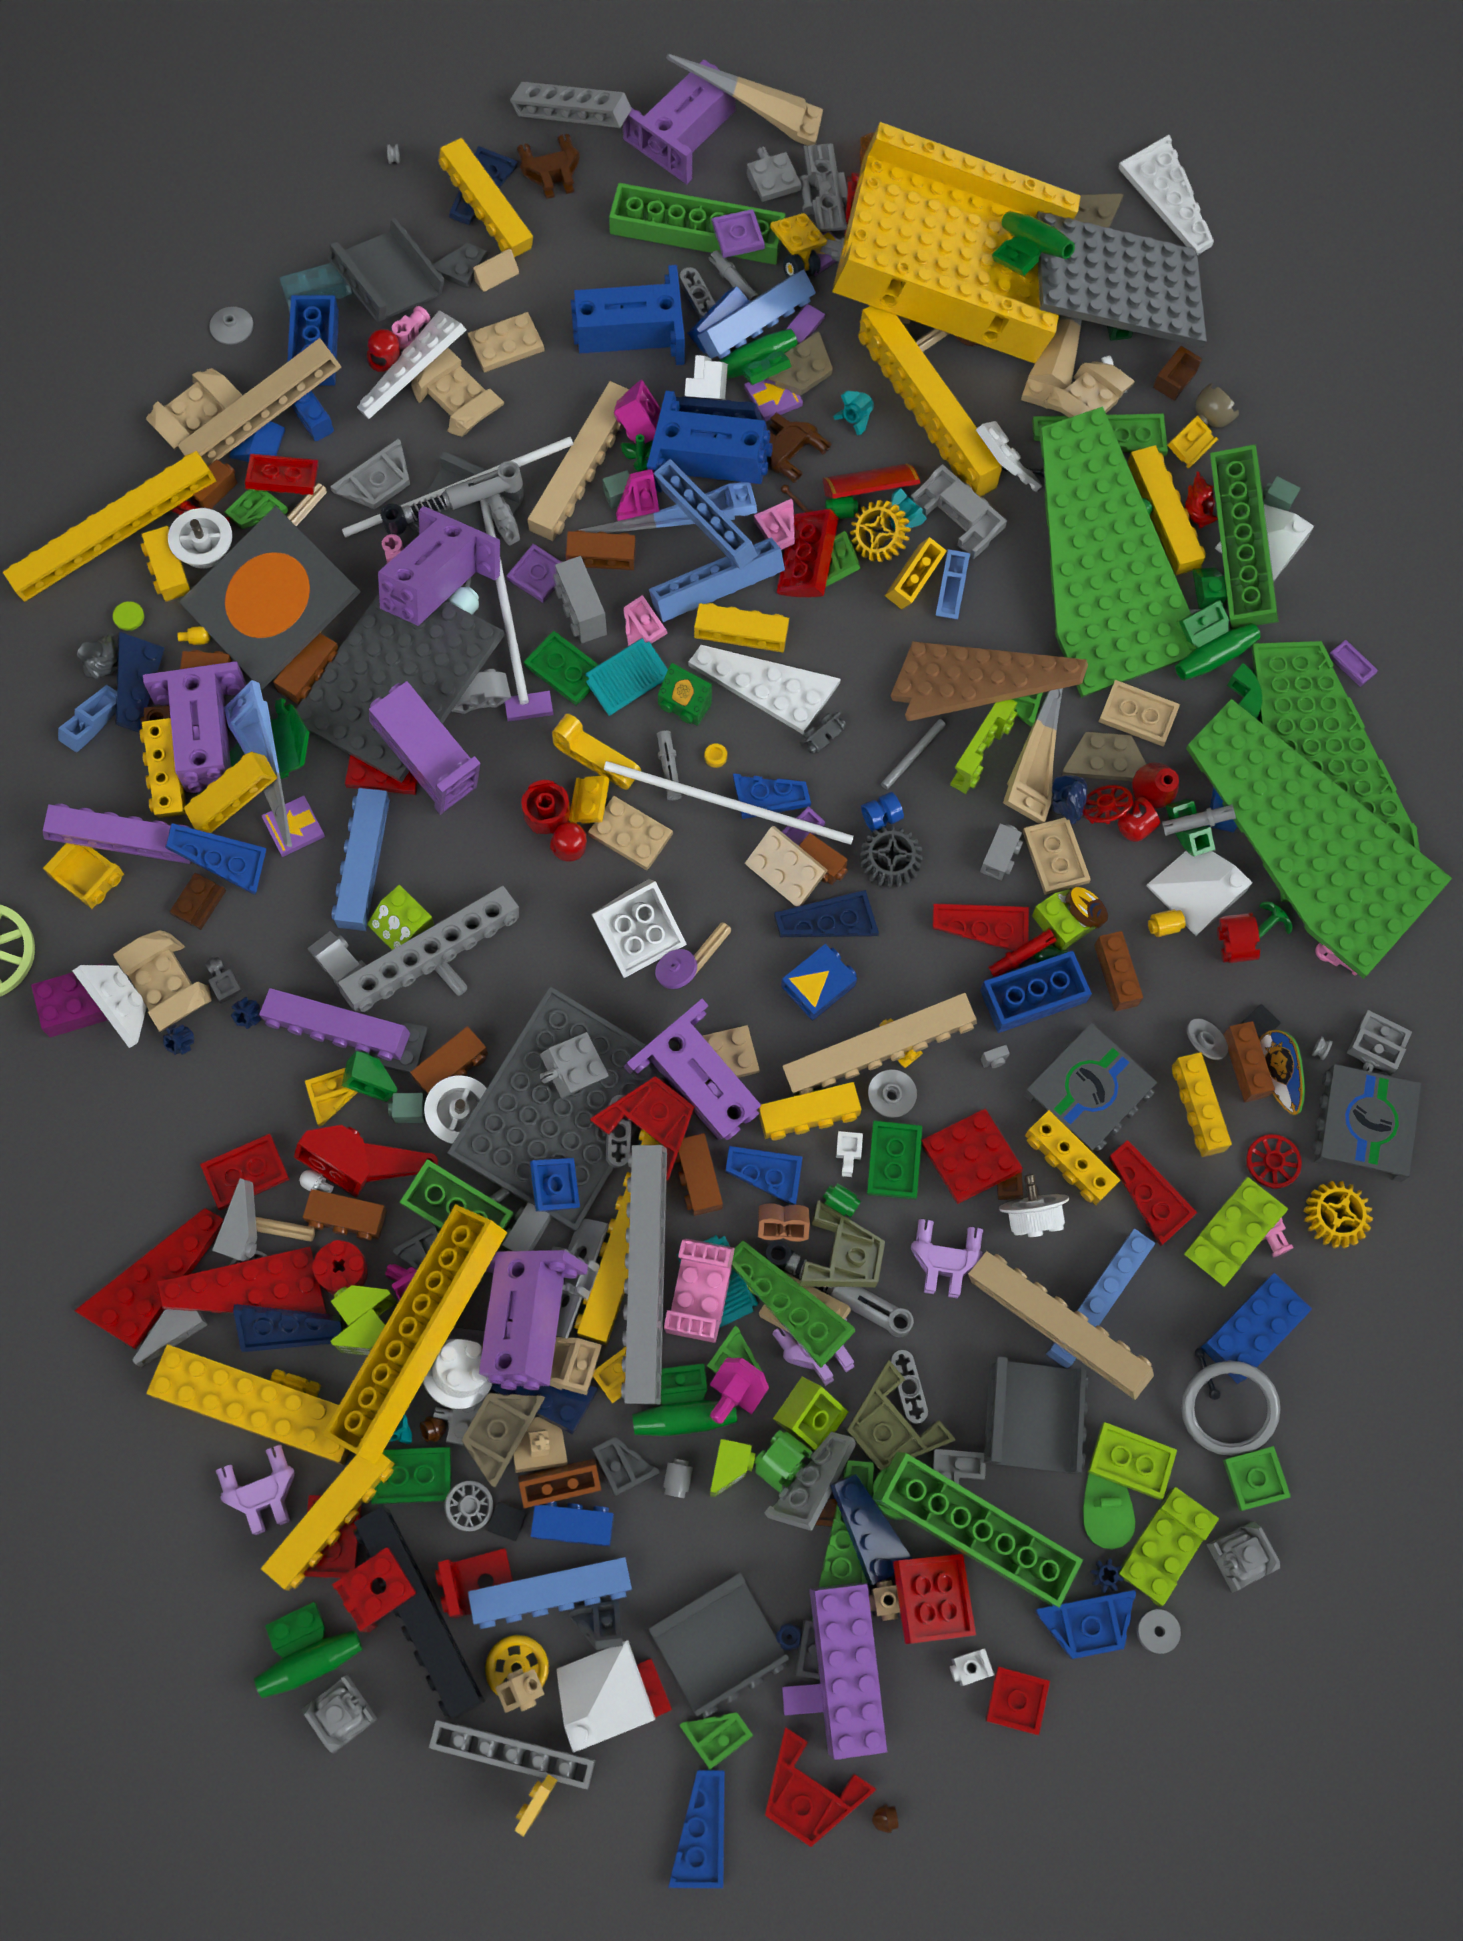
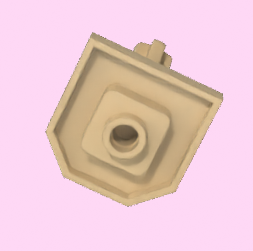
M540 1417L533 1418L513 1454L515 1473L567 1465L562 1429Z

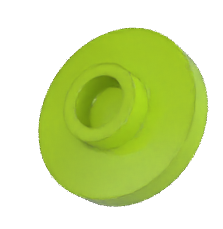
M123 602L115 608L113 620L116 626L122 630H135L144 621V611L135 602Z

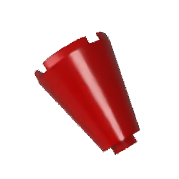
M1148 763L1142 766L1132 779L1133 795L1136 799L1138 797L1146 798L1154 809L1166 807L1177 796L1179 777L1173 769L1163 763Z

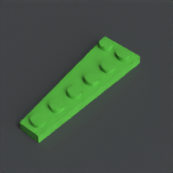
M1164 414L1107 415L1122 451L1133 452L1156 445L1159 453H1162L1163 456L1167 455L1168 447ZM1033 417L1034 441H1041L1040 430L1042 427L1068 419L1069 417Z
M742 1240L735 1248L732 1268L816 1364L822 1368L855 1333L854 1326L804 1287L799 1286L795 1280Z
M848 1460L845 1465L843 1478L856 1474L872 1497L874 1463ZM838 1504L835 1509L818 1588L858 1582L867 1584Z

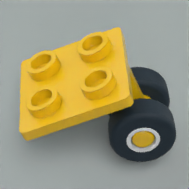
M805 213L771 222L770 228L791 253V255L785 257L783 262L786 277L788 278L801 270H804L809 277L814 276L815 271L819 273L821 262L818 254L813 249L825 246L827 239Z

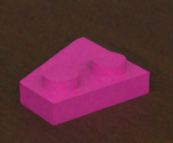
M652 469L629 475L616 511L618 521L660 512Z

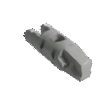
M499 494L488 497L491 515L498 532L509 546L518 542L520 535L510 506L506 504L504 498L500 497Z

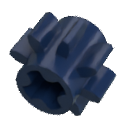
M244 997L241 1001H237L231 1006L235 1010L231 1017L237 1026H245L246 1029H249L262 1020L258 1016L261 1008L256 1000H248L247 997Z
M175 1024L166 1029L168 1034L163 1036V1044L169 1052L174 1055L178 1053L183 1055L191 1051L190 1045L194 1044V1034L191 1029L184 1027L183 1024L179 1026Z
M1108 1559L1105 1566L1100 1560L1096 1561L1097 1570L1089 1571L1095 1578L1092 1585L1099 1584L1103 1593L1106 1592L1107 1586H1110L1113 1591L1118 1590L1115 1583L1117 1581H1124V1578L1120 1577L1118 1573L1122 1567L1112 1566V1559ZM1104 1571L1111 1572L1109 1580L1104 1581L1102 1579Z

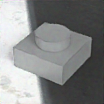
M1004 1045L984 1052L980 1060L984 1068L988 1066L997 1068L1005 1064L1010 1053L1007 1046Z

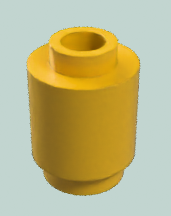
M1175 909L1152 914L1150 920H1148L1149 931L1156 937L1178 933L1186 926L1182 911H1176Z

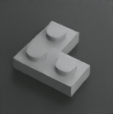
M934 1449L933 1469L959 1484V1478L985 1480V1453Z

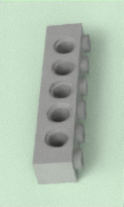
M521 82L510 99L517 115L521 117L621 128L632 110L624 92Z
M436 1720L429 1745L430 1749L541 1778H546L549 1774L557 1779V1782L584 1789L589 1788L596 1761L591 1758L444 1720Z

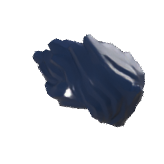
M1056 776L1052 785V793L1054 795L1052 799L1053 810L1057 814L1063 815L1074 825L1083 815L1084 805L1087 800V782L1078 776Z

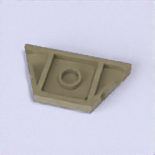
M1080 195L1078 213L1073 220L1110 228L1124 195Z
M816 332L786 352L785 355L789 358L792 367L767 379L774 381L775 386L788 389L790 392L801 396L831 376L833 368L821 334Z
M1085 732L1064 767L1062 776L1070 775L1081 778L1132 781L1136 772L1146 765V762L1132 735Z
M488 1393L461 1441L493 1488L496 1487L545 1397L540 1395L524 1396Z

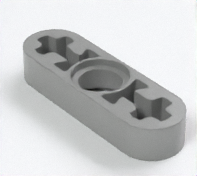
M688 267L680 273V285L698 318L701 319L707 313L704 312V305L706 304L708 311L715 302L698 271ZM686 277L693 279V286H691L690 280L686 279ZM702 292L705 296L697 299L693 297V294Z
M625 1095L614 1096L609 1101L608 1107ZM626 1118V1121L621 1120L619 1123L625 1128L624 1137L617 1138L613 1133L607 1134L606 1160L610 1166L615 1168L622 1167L628 1162L631 1141V1121ZM612 1142H625V1145H620V1154H624V1158L620 1159L619 1162H616V1158L612 1157V1154L617 1150V1144L612 1145Z
M899 1350L893 1354L890 1362L902 1375L901 1365H896L895 1362L899 1360V1356H902L905 1360L908 1359L909 1363L905 1365L906 1372L912 1371L913 1375H905L903 1377L905 1378L904 1381L911 1380L915 1383L916 1391L913 1394L904 1393L902 1383L896 1388L905 1419L910 1424L918 1425L927 1418L928 1408L914 1358L910 1352ZM919 1396L920 1400L915 1401L916 1408L923 1411L919 1415V1419H916L914 1415L910 1416L909 1412L913 1409L912 1403L906 1404L905 1399L910 1400Z

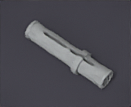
M715 250L711 254L709 260L720 271L719 274L722 278L725 277L733 287L738 286L749 301L759 296L736 271L735 265L727 261L726 258H723L719 250Z
M660 731L657 733L660 750L658 758L662 762L664 779L670 780L669 770H671L673 781L679 783L675 762L677 754L676 750L673 749L671 731ZM666 747L668 749L669 761H667ZM666 789L667 800L673 801L682 798L681 793Z
M1233 804L1213 810L1207 808V811L1162 821L1165 836L1206 825L1212 827L1215 826V823L1236 819Z

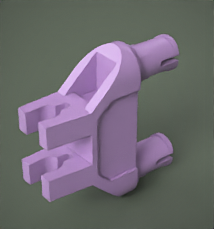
M919 1219L916 1241H913L911 1244V1250L926 1273L924 1293L934 1295L937 1278L940 1275L950 1277L948 1297L958 1298L961 1293L963 1276L972 1270L983 1256L982 1251H980L983 1229L977 1228L975 1232V1227H968L966 1248L960 1250L933 1245L931 1237L934 1222L928 1220L925 1230V1219Z
M778 1328L773 1331L772 1335L783 1348V1357L787 1362L814 1370L825 1386L834 1381L832 1378L833 1374L828 1366L825 1364L822 1368L819 1367L789 1332L783 1329L779 1331ZM843 1344L831 1358L835 1356L844 1371L848 1372L854 1368V1361Z
M282 1445L266 1450L273 1470L271 1475L246 1486H238L232 1465L216 1470L223 1490L220 1497L221 1501L245 1513L252 1534L255 1535L266 1532L260 1511L269 1507L272 1508L277 1524L283 1525L291 1522L284 1501L292 1485L295 1472L291 1466L287 1465Z

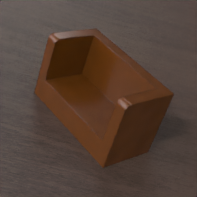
M1180 346L1157 375L1153 388L1175 401L1198 372L1202 358Z

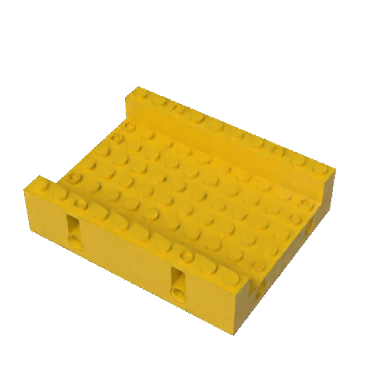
M880 122L863 157L832 292L1036 363L1056 333L1059 316L1040 310L1038 264L1025 276H1022L995 262L992 254L1006 239L1014 238L1001 225L1002 218L1008 211L1029 215L1034 218L1039 211L1074 219L1078 213L1081 196Z

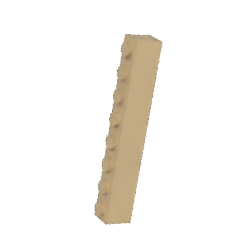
M319 338L179 443L178 447L184 456L197 450L207 466L212 464L216 459L222 458L341 368L340 364Z
M611 381L608 383L573 442L574 445L570 447L528 518L529 531L551 541L555 539L557 534L560 535L562 533L566 518L572 516L576 501L578 499L581 500L586 484L593 480L598 464L601 465L603 463L608 447L611 448L613 446L616 433L624 427L622 423L616 420L614 409L617 400L629 389Z
M963 993L782 1067L795 1096L814 1092L813 1089L823 1086V1088L831 1087L837 1083V1079L842 1077L846 1079L856 1077L860 1074V1070L867 1067L869 1070L876 1069L882 1066V1061L891 1058V1061L901 1059L905 1056V1052L914 1049V1052L921 1051L928 1047L927 1043L937 1040V1043L946 1041L951 1038L950 1034L957 1031L960 1034L966 1033L974 1029L973 1025L977 1024V1020L966 993Z
M986 1251L968 1273L972 1284L1134 1400H1136L1154 1377L1152 1364L1142 1355L1137 1357L1132 1354L1130 1348L1124 1342L1112 1340L1108 1337L1109 1333L1099 1325L1094 1327L1088 1323V1318L1081 1312L1075 1311L1074 1313L1068 1309L1065 1301L1058 1296H1055V1298L1047 1294L1046 1288L1040 1283L1035 1282L1033 1284L1027 1280L1026 1274L1020 1269L1015 1268L1013 1270L1007 1266L1006 1260L1000 1255L995 1254L993 1256Z

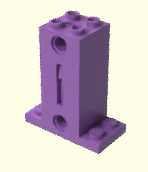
M706 60L700 63L701 65L719 70L715 65L710 64ZM690 72L645 116L638 110L631 108L632 110L623 123V139L687 185L692 180V152L735 112L736 99Z
M425 506L418 511L419 536L378 571L380 609L417 626L430 616L474 573L477 572L493 580L500 576V539Z
M237 661L143 675L144 685L154 704L170 705L175 772L186 792L198 793L207 789L211 782L219 779L231 767L224 695H237L247 685Z
M408 681L402 685L398 683L389 690L390 694L383 699L379 697L370 704L369 722L435 802L434 808L441 815L477 787L481 763L475 756L470 758Z
M701 999L624 1065V1068L629 1074L633 1071L638 1074L651 1061L677 1093L695 1106L694 1113L718 1141L723 1138L728 1140L741 1130L738 1127L739 1124L742 1122L744 1124L749 1123L759 1114L757 1109L761 1104L694 1027L707 1015L704 1010L708 1007V1004ZM675 1041L679 1045V1051H672L669 1048L668 1042ZM728 1108H732L735 1110V1120L730 1119L728 1117Z
M565 1250L504 1251L495 1253L486 1269V1272L493 1273L479 1374L487 1377L488 1382L501 1384V1388L507 1390H516L517 1386H524L525 1389L539 1390V1386H550L564 1277L577 1278V1275H587L588 1264Z

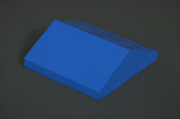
M272 421L268 422L232 449L229 457L249 462L250 454L277 456L285 428Z
M574 1158L530 1161L536 1211L551 1212L580 1208Z

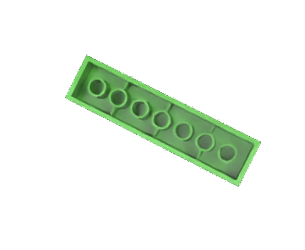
M618 183L609 216L610 234L713 253L715 250L720 252L721 250L712 226V218L753 209L765 243V249L731 257L776 265L782 242L772 231L770 224L771 222L785 219L786 213Z
M1256 444L1210 453L1232 629L1251 623L1257 626L1279 622Z
M897 1452L872 1498L1045 1603L1060 1608L1083 1562V1559L907 1453Z

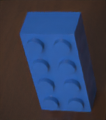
M291 295L287 362L319 338L337 360L339 309L335 295ZM336 372L317 386H335Z
M1073 951L986 980L980 989L998 1033L1087 1003L1092 994Z
M1273 1273L1257 1287L1200 1348L1215 1363L1237 1361L1257 1368L1312 1308L1280 1277ZM1228 1374L1237 1384L1247 1378L1240 1374Z

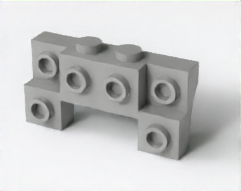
M943 464L910 496V499L923 509L922 513L925 517L938 506L966 531L959 538L957 546L964 552L970 553V557L973 560L1006 527L1007 520L996 512L986 499L979 497L970 485L963 483Z

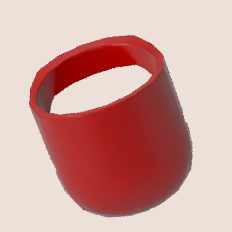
M387 329L376 330L370 335L368 339L367 361L370 367L377 372L388 371L400 357L399 340L392 331ZM371 355L386 359V364L383 366L375 364L371 359Z
M1138 797L1133 801L1132 815L1127 812L1124 818H1118L1117 825L1120 833L1132 842L1143 840L1160 826L1157 812L1144 797ZM1139 804L1146 808L1144 815L1141 814Z
M573 822L560 824L552 836L550 850L556 857L566 862L580 859L586 850L587 843L584 829L579 824Z

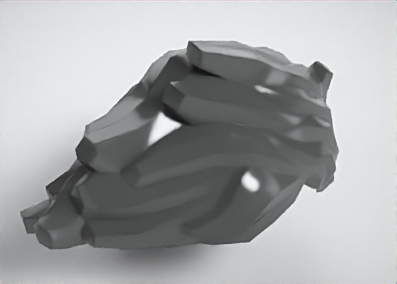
M112 633L104 635L94 642H83L77 650V656L83 663L84 675L87 678L99 679L118 670V667H114L118 663L117 659L114 658L118 649L113 645L115 641L112 640L114 636Z

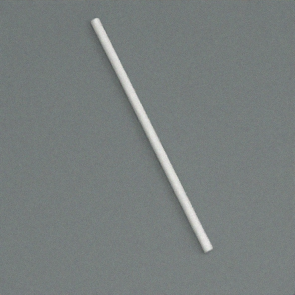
M569 436L511 461L517 463L520 467L574 444ZM500 465L483 471L474 476H471L469 478H466L464 480H461L459 482H456L442 489H439L437 491H434L432 493H429L410 502H407L405 504H402L400 506L401 508L407 505L413 506V503L418 504L419 500L421 502H424L425 498L429 500L431 496L435 498L436 494L440 496L442 495V492H445V488L484 475L486 473L495 471L498 469ZM380 514L343 528L342 531L344 536L348 537L383 522Z
M485 498L480 500L486 534L496 538L491 508L488 499ZM500 559V576L496 579V585L519 702L523 705L527 704L529 700Z
M606 761L604 766L605 771L850 845L854 837L853 835Z

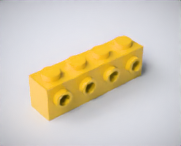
M699 603L694 626V638L784 653L789 618L780 614L768 615L756 610L744 611L736 607L726 608L713 603Z
M171 718L142 722L143 729H140L139 733L141 742L145 743L146 752H143V762L145 766H148L149 775H146V785L148 789H151L152 798H149L151 813L154 812V815L158 818L186 815L184 810L186 806L184 787L175 772Z
M251 751L243 755L241 760L233 767L228 768L219 779L211 782L201 794L193 797L190 803L184 807V810L194 829L212 833L274 782L277 776L266 756Z
M1202 1053L1179 1057L1172 1065V1074L1180 1089V1099L1185 1105L1187 1120L1195 1135L1196 1147L1200 1150L1202 1157L1225 1152L1232 1143Z
M854 1082L762 1104L758 1108V1115L765 1139L771 1138L774 1141L785 1138L786 1134L792 1132L799 1135L809 1132V1128L817 1126L820 1129L828 1128L833 1125V1122L843 1120V1123L852 1122L857 1119V1116H860L862 1109Z
M1050 1110L1025 1134L1028 1138V1144L1035 1150L1039 1149L1045 1155L1044 1158L1047 1163L1054 1168L1057 1167L1063 1173V1178L1070 1185L1078 1187L1081 1190V1196L1087 1202H1093L1097 1205L1120 1182V1179Z

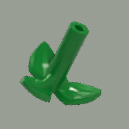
M638 434L636 436V446L631 443H621V450L628 459L637 458L633 464L637 471L647 470L648 461L645 458H649L653 441L645 444L644 436Z
M1262 902L1259 905L1260 908L1272 912V915L1258 927L1259 938L1264 936L1278 921L1283 922L1287 934L1291 933L1292 923L1284 910L1272 902Z

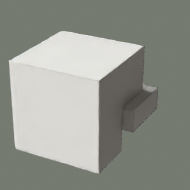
M696 355L694 378H686L685 396L725 400L728 364L711 361L712 359L706 356Z

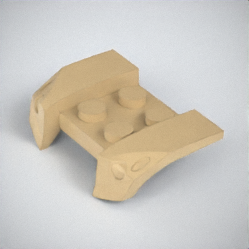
M446 348L412 379L411 387L418 403H421L426 395L429 394L450 415L447 432L462 437L466 435L477 423L504 405V401L491 389L485 390L461 367V360L449 348Z
M1098 361L1084 363L1073 376L1076 381L1065 390L1055 387L1042 406L1046 409L1058 410L1069 418L1102 406L1105 413H1107L1117 404L1123 393L1135 381L1114 365Z
M213 368L192 374L194 384L165 407L157 401L153 406L152 412L146 418L174 450L178 448L179 443L243 396L224 375Z
M161 930L141 936L113 954L124 974L129 976L136 990L142 996L149 1010L148 1014L159 1032L211 1002L209 985L200 982L192 984L173 953L185 948V946L173 935Z

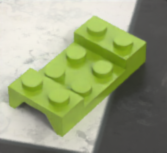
M1010 699L994 704L955 766L958 772L951 781L950 786L965 794L970 787L973 789L976 787L984 768L981 766L983 752L986 747H990L994 738L1000 740L1004 733L1008 735L1014 725L1013 721L1018 714L1015 711L1016 701Z
M1246 1177L1184 1252V1255L1225 1287L1262 1239L1287 1212L1288 1208L1249 1177Z
M1171 1488L1122 1563V1568L1118 1571L1119 1576L1146 1594L1158 1607L1164 1606L1175 1589L1176 1582L1201 1543L1207 1539L1219 1518L1178 1488Z

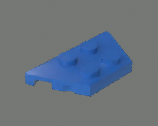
M1132 1590L1061 1604L1060 1608L1050 1606L1035 1609V1612L1070 1659L1124 1649L1127 1638L1126 1632L1130 1624V1614L1136 1592Z

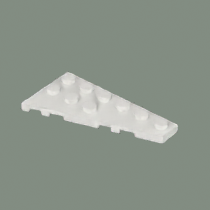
M1170 135L1120 162L1118 169L1187 247L1194 249L1198 255L1212 247L1214 241L1206 221L1201 217L1200 207L1193 198V190L1183 167L1178 162V154L1176 150H1173Z
M439 310L412 343L403 350L398 360L390 367L368 395L361 400L357 406L360 412L370 419L466 331L464 326Z
M700 645L688 662L689 667L801 734L807 731L841 681L840 678Z

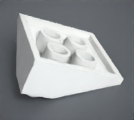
M1264 504L1273 580H1275L1306 542L1314 526L1295 513ZM1220 541L1215 549L1222 553Z
M1185 851L1149 882L1147 887L1170 910H1181L1185 917L1186 927L1197 936L1244 895L1253 882L1235 865L1213 851L1195 857Z
M651 879L629 889L591 914L623 978L661 959L668 952L687 945L656 881Z
M628 1640L623 1642V1646L604 1649L556 1669L564 1727L573 1753L656 1720Z

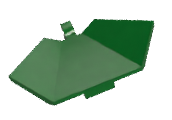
M283 698L275 701V710L278 718L270 719L280 779L288 777L289 772L301 768L305 764L310 733L296 708L292 704L284 706L286 700ZM239 743L230 751L231 767L238 763L242 756L245 755Z

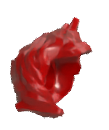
M1198 471L1196 472V477H1194L1193 485L1188 487V497L1184 508L1187 509L1189 518L1202 529L1204 526L1216 522L1218 517L1212 514L1215 504L1212 491L1214 486L1207 484L1204 477Z

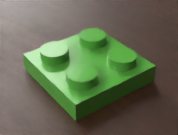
M1274 1446L1223 1460L1239 1511L1291 1497Z

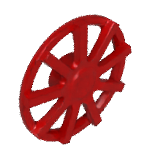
M1107 785L1097 788L1087 795L1085 803L1096 807L1085 809L1084 805L1083 816L1092 824L1094 822L1110 824V821L1126 816V813L1134 804L1133 796L1128 789L1119 785ZM1112 789L1110 794H1102L1101 791ZM1117 789L1124 791L1120 796L1114 797ZM1096 793L1099 796L1096 801L1089 800ZM1128 796V801L1119 802ZM1116 807H1125V808L1121 811V810L1117 809ZM1111 811L1116 813L1115 815L1110 816ZM1097 812L1093 817L1089 815L1091 813ZM1103 813H1105V818H1099Z
M1268 1134L1256 1139L1248 1148L1246 1167L1258 1184L1278 1189L1289 1186L1298 1178L1302 1168V1159L1299 1150L1289 1139L1276 1134ZM1267 1139H1278L1275 1150L1271 1151ZM1262 1141L1267 1154L1255 1149V1146ZM1282 1141L1292 1147V1149L1283 1154L1279 1152ZM1295 1152L1298 1163L1286 1162L1285 1157ZM1252 1153L1263 1158V1161L1252 1163ZM1265 1166V1170L1258 1176L1253 1167ZM1284 1166L1297 1168L1293 1177L1283 1169ZM1269 1171L1272 1172L1273 1183L1263 1180ZM1278 1171L1286 1178V1182L1278 1184Z

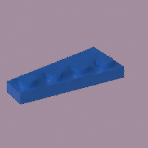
M171 824L165 846L166 849L254 895L256 894L266 848Z
M697 1770L668 1888H723L724 1770Z

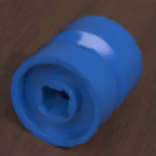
M893 792L880 796L878 802L871 800L861 805L863 818L872 832L874 830H881L883 826L886 827L887 823L894 824L904 819L901 804Z

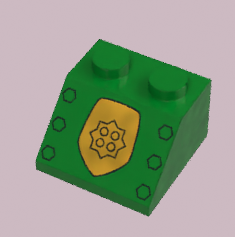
M671 663L658 693V705L665 712H672L678 715L685 723H692L698 726L711 706L712 684Z

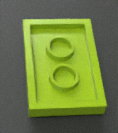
M1104 1422L1100 1428L1088 1473L1158 1500H1163L1177 1450Z

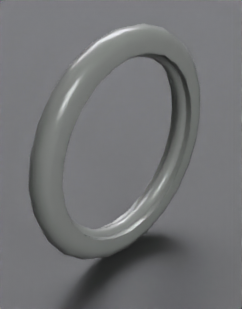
M1237 1361L1217 1362L1199 1371L1188 1383L1181 1405L1183 1422L1192 1438L1206 1450L1226 1456L1247 1454L1265 1444L1275 1432L1281 1411L1279 1395L1267 1375L1254 1366ZM1229 1373L1240 1374L1254 1381L1263 1391L1268 1409L1263 1427L1256 1435L1246 1441L1231 1444L1219 1442L1208 1436L1199 1426L1194 1410L1195 1399L1202 1386L1213 1377Z

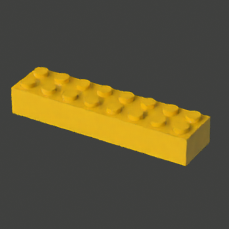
M166 1345L146 1394L345 1465L350 1450L322 1435L339 1405L171 1345Z

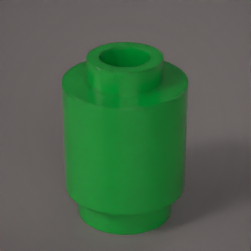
M852 495L826 499L825 509H831L839 519L854 518V513H858V502L853 500Z
M839 1183L835 1187L830 1184L823 1196L827 1199L824 1203L839 1214L847 1215L850 1218L861 1203V1200L856 1198V1194Z

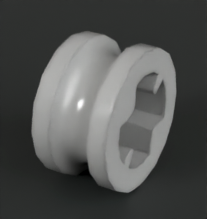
M387 144L389 165L393 162L400 164L398 144H395L394 147Z
M1320 1036L1311 1055L1314 1057L1318 1055L1321 1060H1324L1333 1041H1325L1324 1037Z

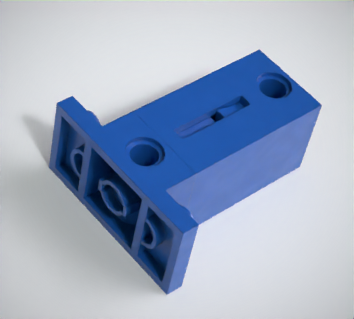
M668 265V275H664L665 284L574 290L575 299L571 300L574 345H579V354L670 347L671 357H675L676 365H685V338L677 265Z
M665 391L647 469H652L654 473L671 459L687 476L761 484L763 475L766 476L768 472L767 457H771L772 443H769L770 430H767L766 421L681 412L679 411V401H676L675 392ZM654 476L656 492H662Z

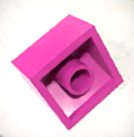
M641 379L617 400L614 416L619 423L623 424L626 434L631 441H634L636 444V436L642 434L645 438V443L654 439L661 408Z

